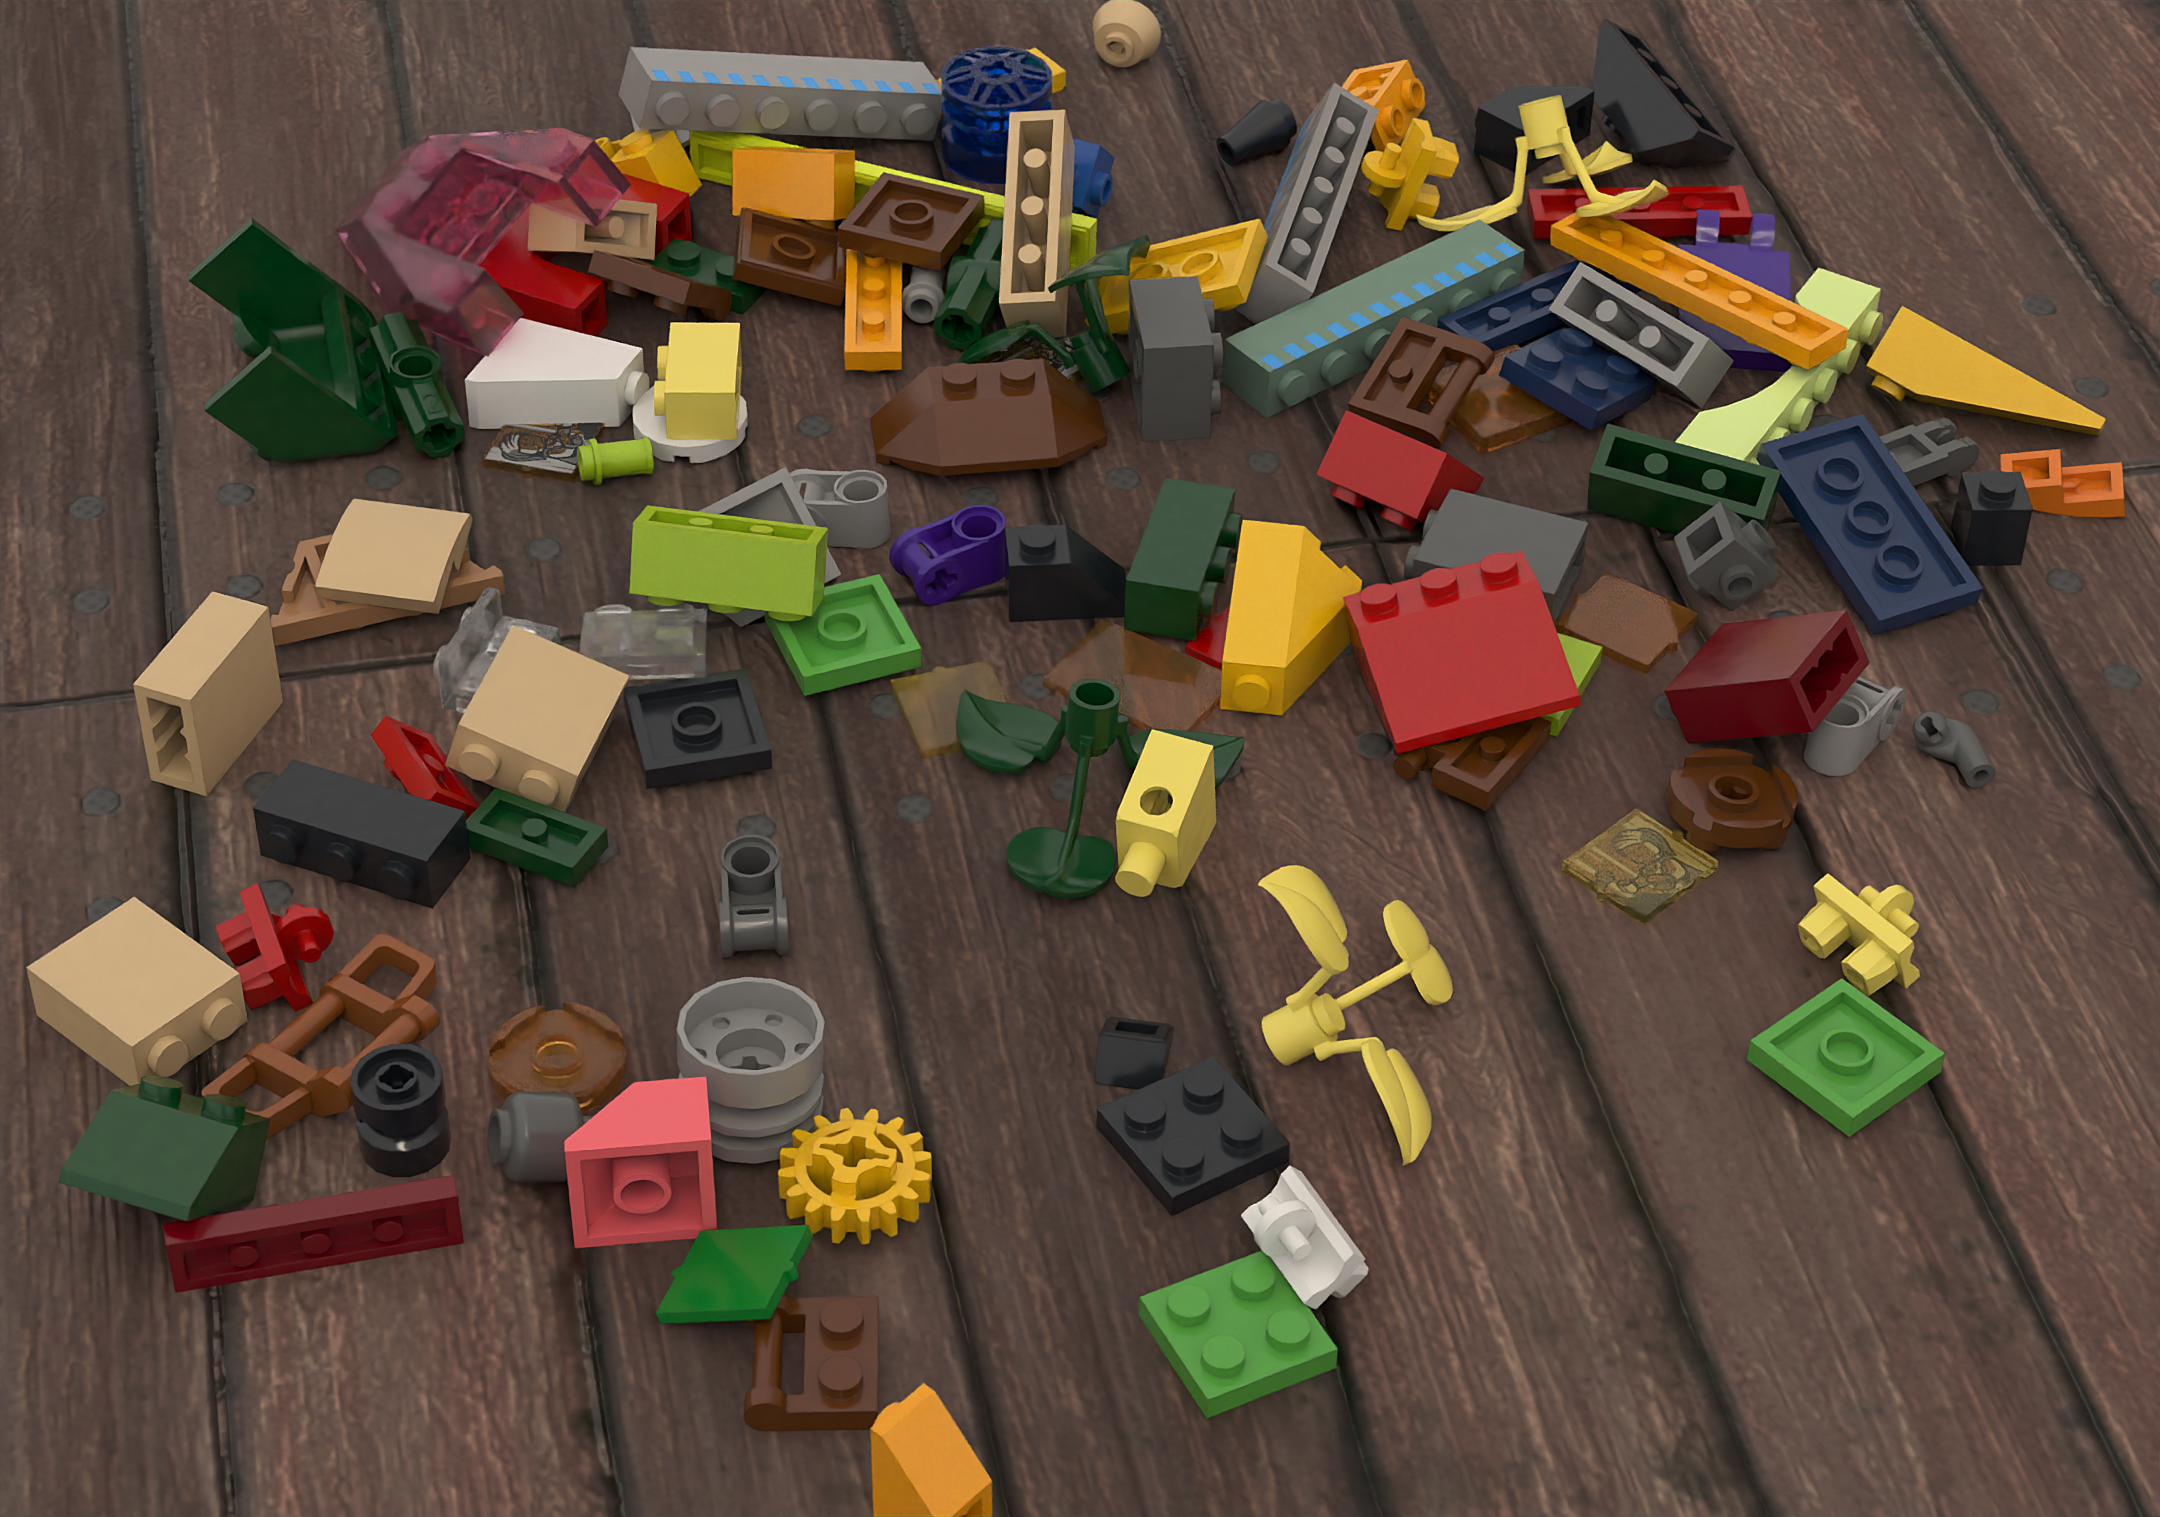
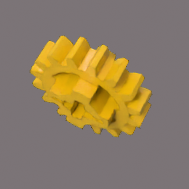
M842 1108L839 1115L840 1121L830 1123L821 1115L815 1116L814 1132L812 1134L804 1130L795 1129L792 1132L793 1148H781L780 1170H778L780 1199H786L787 1215L790 1219L805 1216V1225L809 1226L812 1234L820 1231L824 1226L830 1228L832 1243L837 1244L844 1239L847 1232H856L862 1244H869L871 1230L878 1228L888 1236L893 1237L897 1235L898 1218L914 1223L919 1219V1203H929L931 1198L932 1159L930 1152L923 1151V1136L920 1132L904 1136V1119L897 1117L884 1125L879 1123L877 1109H870L863 1120L853 1118L849 1108Z

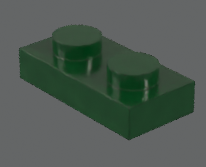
M674 238L650 262L652 266L690 279L729 289L732 292V307L730 311L741 315L768 290L765 287L732 279L734 256L698 246L690 241Z
M495 788L466 820L469 848L573 887L576 886L608 848L606 827L499 788Z

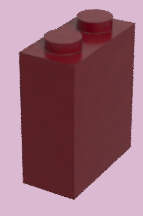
M1847 610L1725 623L1717 629L1664 692L1670 703L1672 713L1677 718L1688 743L1813 732L1870 662Z

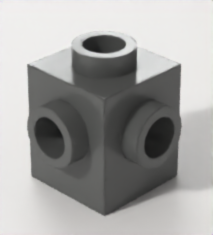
M1721 501L1674 537L1686 569V576L1693 588L1705 599H1709L1712 596L1715 597L1731 611H1734L1753 595L1761 592L1765 586L1779 576L1770 553L1775 548V545L1768 532L1755 520L1746 523Z

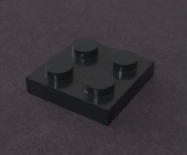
M747 668L625 687L623 692L624 707L646 789L772 769L771 747Z
M1214 1056L1097 1108V1129L1171 1216L1289 1162L1290 1142Z

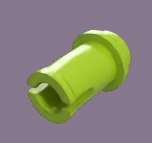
M649 437L600 444L597 443L595 438L588 439V445L577 447L578 468L582 481L592 480L594 485H601L604 478L653 474V452Z

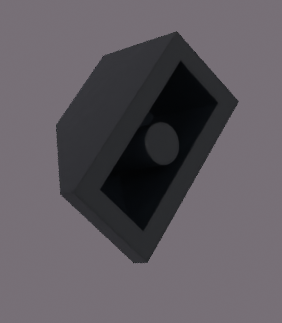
M1512 86L1478 107L1475 117L1476 135L1474 152L1515 173L1518 153L1515 138L1525 136L1518 106L1557 95L1562 96L1574 145L1590 135L1595 90L1587 86ZM1529 149L1525 176L1559 154L1536 159L1534 149Z
M1033 524L1021 527H1005V590L1009 622L1124 617L1126 573L1122 566L1067 525Z

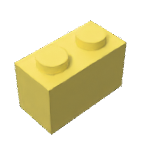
M671 323L668 346H658L657 366L659 381H655L654 384L655 416L666 417L667 439L737 440L742 380L740 323Z

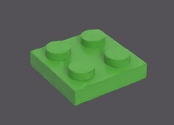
M880 574L824 587V598L812 616H805L804 619L798 621L777 620L771 618L768 615V611H764L765 622L804 696L922 667L921 647Z
M1841 978L1751 1039L1747 1060L1850 1137L1941 1073L1945 1053Z
M1263 1251L1139 1297V1317L1206 1418L1336 1368L1337 1347L1309 1307L1302 1302L1272 1258Z

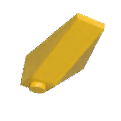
M1901 306L1866 365L1867 373L1875 377L1871 386L1898 402H1901L1904 396L1907 395L1919 402L2099 436L2106 421V418L1904 306Z

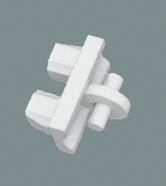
M1290 1165L1280 1175L1278 1184L1272 1192L1260 1202L1249 1206L1241 1215L1254 1233L1255 1242L1266 1255L1272 1258L1305 1305L1317 1309L1330 1295L1337 1298L1345 1297L1368 1273L1369 1268L1364 1263L1365 1257L1303 1173Z

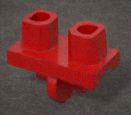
M258 883L240 891L246 911L215 926L226 954L235 967L261 954V956L234 969L240 973L244 1001L252 1011L283 995L295 1012L313 1004L298 960H303L306 963L316 962L321 957V952L330 945L333 940L334 930L329 916L320 909L295 904L286 910L284 916L280 917L270 913L263 890Z

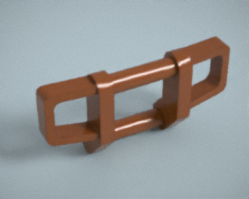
M388 934L376 935L338 974H335L320 988V997L268 1044L263 1042L257 1043L241 1060L204 1087L201 1092L202 1099L207 1094L236 1097L254 1082L282 1097L281 1100L265 1110L252 1112L246 1109V1112L270 1118L266 1140L309 1113L317 1117H324L345 1112L353 1105L350 1087L352 1070L363 1056L374 1049L387 1045L410 1044L422 1041L439 1026L440 1019L437 1011L429 1002L425 1001L437 985L434 959ZM381 966H393L413 977L395 1001L363 985ZM338 1017L376 1036L343 1068L335 1065L317 1071L293 1058Z

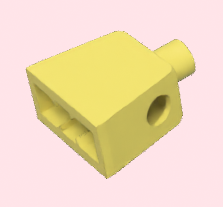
M1151 730L1116 817L1119 870L1115 880L1118 886L1125 892L1134 896L1145 897L1152 893L1155 884L1170 888L1183 886L1216 824L1214 747L1212 745ZM1168 794H1170L1173 799L1172 804L1168 803Z

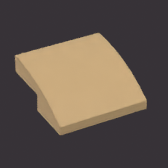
M353 499L339 521L322 562L315 584L320 598L439 614L450 571H459L473 520L471 514Z

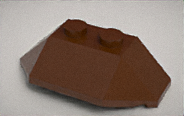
M1010 359L1005 362L980 364L953 363L948 366L927 367L870 418L877 463L886 465L897 463L910 470L939 476L1059 467L1083 456L1090 449H1099L1107 445V433L1099 401L1043 359Z

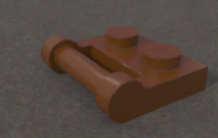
M597 250L593 252L588 272L608 278L606 285L608 290L638 298L639 294L646 291L656 295L653 305L686 314L689 305L701 309L704 317L719 322L723 321L730 312L732 292L729 289L690 279L652 266L649 262L641 259Z
M1402 317L1348 403L1349 410L1356 415L1439 450L1449 435L1448 424L1477 377L1488 372L1495 360V355L1489 347L1479 341ZM1447 360L1459 363L1429 413L1424 414L1416 411Z
M784 1292L771 1319L747 1320L749 1326L754 1329L752 1389L745 1394L743 1419L750 1428L766 1432L871 1430L878 1417L879 1296L789 1297ZM783 1333H805L803 1394L787 1395L781 1389Z

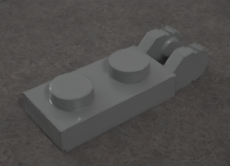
M1944 417L1918 426L1912 424L1880 436V439L1913 486L1944 474L1952 477L1961 471L1965 472L1966 469H1970L1975 464V461L1979 459L1978 455L1981 453L1979 452L1981 448L1971 438L1966 436L1965 438L1961 437L1960 440L1955 439L1957 428L1955 424Z

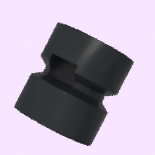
M391 1044L374 1049L363 1056L352 1070L350 1087L354 1111L357 1116L356 1126L359 1146L365 1163L377 1173L390 1177H412L430 1171L443 1161L450 1151L451 1143L449 1116L445 1106L446 1093L443 1070L437 1057L427 1049L412 1044Z

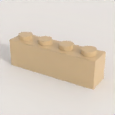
M1065 110L1010 112L999 306L1006 327L1029 320L1031 324L1038 323L1053 337H1066L1068 285L1051 294L1048 290V287L1069 271L1075 145Z

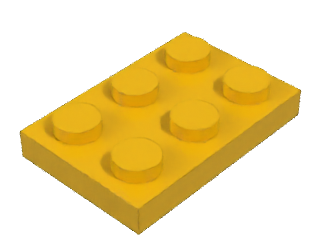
M1260 218L1152 244L1145 259L1140 257L1131 258L1129 276L1115 275L1102 277L1098 285V291L1111 334H1128L1129 280L1198 276L1203 299L1211 298L1214 310L1228 311L1242 303H1246L1268 239ZM1086 318V319H1085V322H1086L1087 326L1090 327V326H1089V323H1088V321H1087V318Z

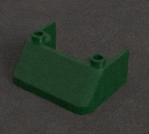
M252 217L188 274V281L231 312L232 323L235 329L233 338L236 344L245 354L256 358L204 403V411L245 439L259 457L266 461L275 460L285 464L377 452L396 437L397 426L390 388L370 343V329L378 323L371 311L355 295Z

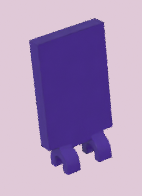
M1697 210L1696 236H1694L1693 245L1679 244L1680 249L1791 301L1790 252L1773 251L1775 215L1753 213L1751 240L1748 241V244L1718 242L1720 211ZM1677 307L1676 319L1710 338L1734 360L1729 368L1786 372L1790 369L1791 363L1788 360L1762 347L1749 344L1743 338L1714 324L1706 323L1700 317Z

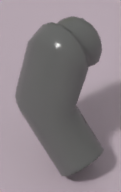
M1936 711L1924 712L1915 719L1912 731L1915 736L1916 745L1925 754L1956 764L1966 784L1970 787L1980 788L1993 780L1996 774L1995 767L1971 726L1958 720L1944 718L1941 713Z

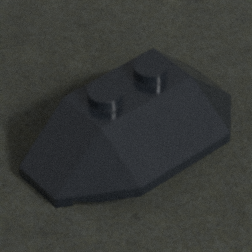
M1605 19L1599 27L1592 89L1595 90V103L1605 114L1602 117L1603 123L1613 132L1624 137L1627 141V144L1624 146L1625 150L1644 165L1650 166L1655 161L1673 170L1729 161L1735 153V146L1724 136L1665 66L1642 36Z

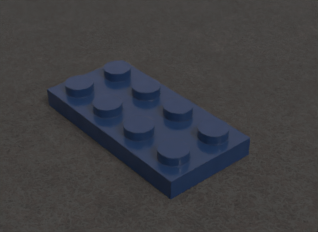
M1864 414L1761 443L1756 460L1761 466L1781 471L1778 493L1873 636L1978 602L1983 587Z

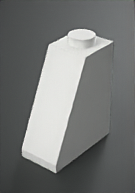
M518 318L465 378L469 426L478 429H509L517 427L506 426V424H524L540 428H558L555 427L554 423L557 426H560L561 423H575L572 427H577V423H601L600 427H620L631 414L633 406L649 390V376L647 373H644L643 349Z

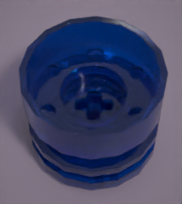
M985 46L964 51L948 61L941 74V111L944 115L942 117V159L949 170L966 180L974 182L1006 184L1010 112L1052 110V70L1042 58L1029 51L1009 46Z

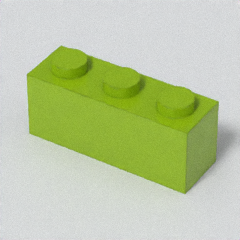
M647 505L633 522L629 594L648 596L649 602L663 606L680 605L685 600L708 603L710 610L719 613H739L748 608L768 611V615L777 620L798 621L804 619L805 616H812L824 598L828 528Z

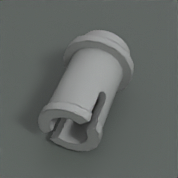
M913 266L910 284L902 293V309L911 320L918 323H928L934 320L945 297L942 288L945 283L946 270L944 267L941 271L934 269H919Z

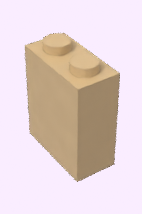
M212 591L134 682V692L152 781L207 796L283 703L269 608L267 606Z
M512 625L457 726L445 766L466 774L472 779L482 781L493 787L566 813L615 717L629 675Z
M135 897L26 967L37 1016L129 1086L140 1084L141 1077L143 1076L165 1078L172 1076L189 1061L218 1041L229 1037L237 1028L248 1021L240 973Z

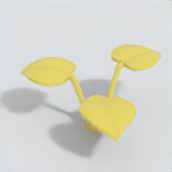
M1557 95L1518 106L1525 136L1515 138L1518 153L1514 188L1509 197L1496 205L1478 208L1441 220L1417 214L1416 216L1418 223L1422 226L1438 231L1454 232L1477 220L1490 225L1517 213L1516 207H1519L1523 200L1529 149H1534L1536 159L1560 155L1565 170L1542 177L1543 183H1560L1580 179L1592 204L1577 208L1578 216L1596 217L1619 214L1637 206L1658 201L1669 194L1667 187L1656 180H1653L1644 190L1629 191L1616 196L1598 192L1590 176L1601 175L1619 169L1633 162L1632 155L1616 150L1609 142L1605 141L1601 147L1584 159H1581L1572 141L1562 96Z
M1288 865L1262 878L1258 885L1266 889L1281 903L1322 968L1300 991L1286 997L1288 1005L1262 1018V1030L1266 1042L1275 1057L1286 1066L1313 1053L1322 1061L1334 1054L1362 1051L1366 1068L1382 1099L1397 1136L1403 1157V1166L1407 1165L1418 1157L1431 1131L1432 1117L1430 1107L1417 1078L1400 1052L1394 1048L1386 1051L1379 1038L1369 1037L1337 1041V1033L1345 1029L1342 1010L1408 973L1411 974L1420 994L1427 1003L1437 1006L1447 1002L1451 998L1453 991L1449 971L1437 950L1429 944V937L1414 912L1404 902L1395 900L1385 906L1383 918L1388 936L1403 962L1335 1000L1327 993L1317 996L1315 993L1333 974H1339L1348 968L1349 955L1343 945L1347 937V929L1332 895L1318 875L1303 866Z

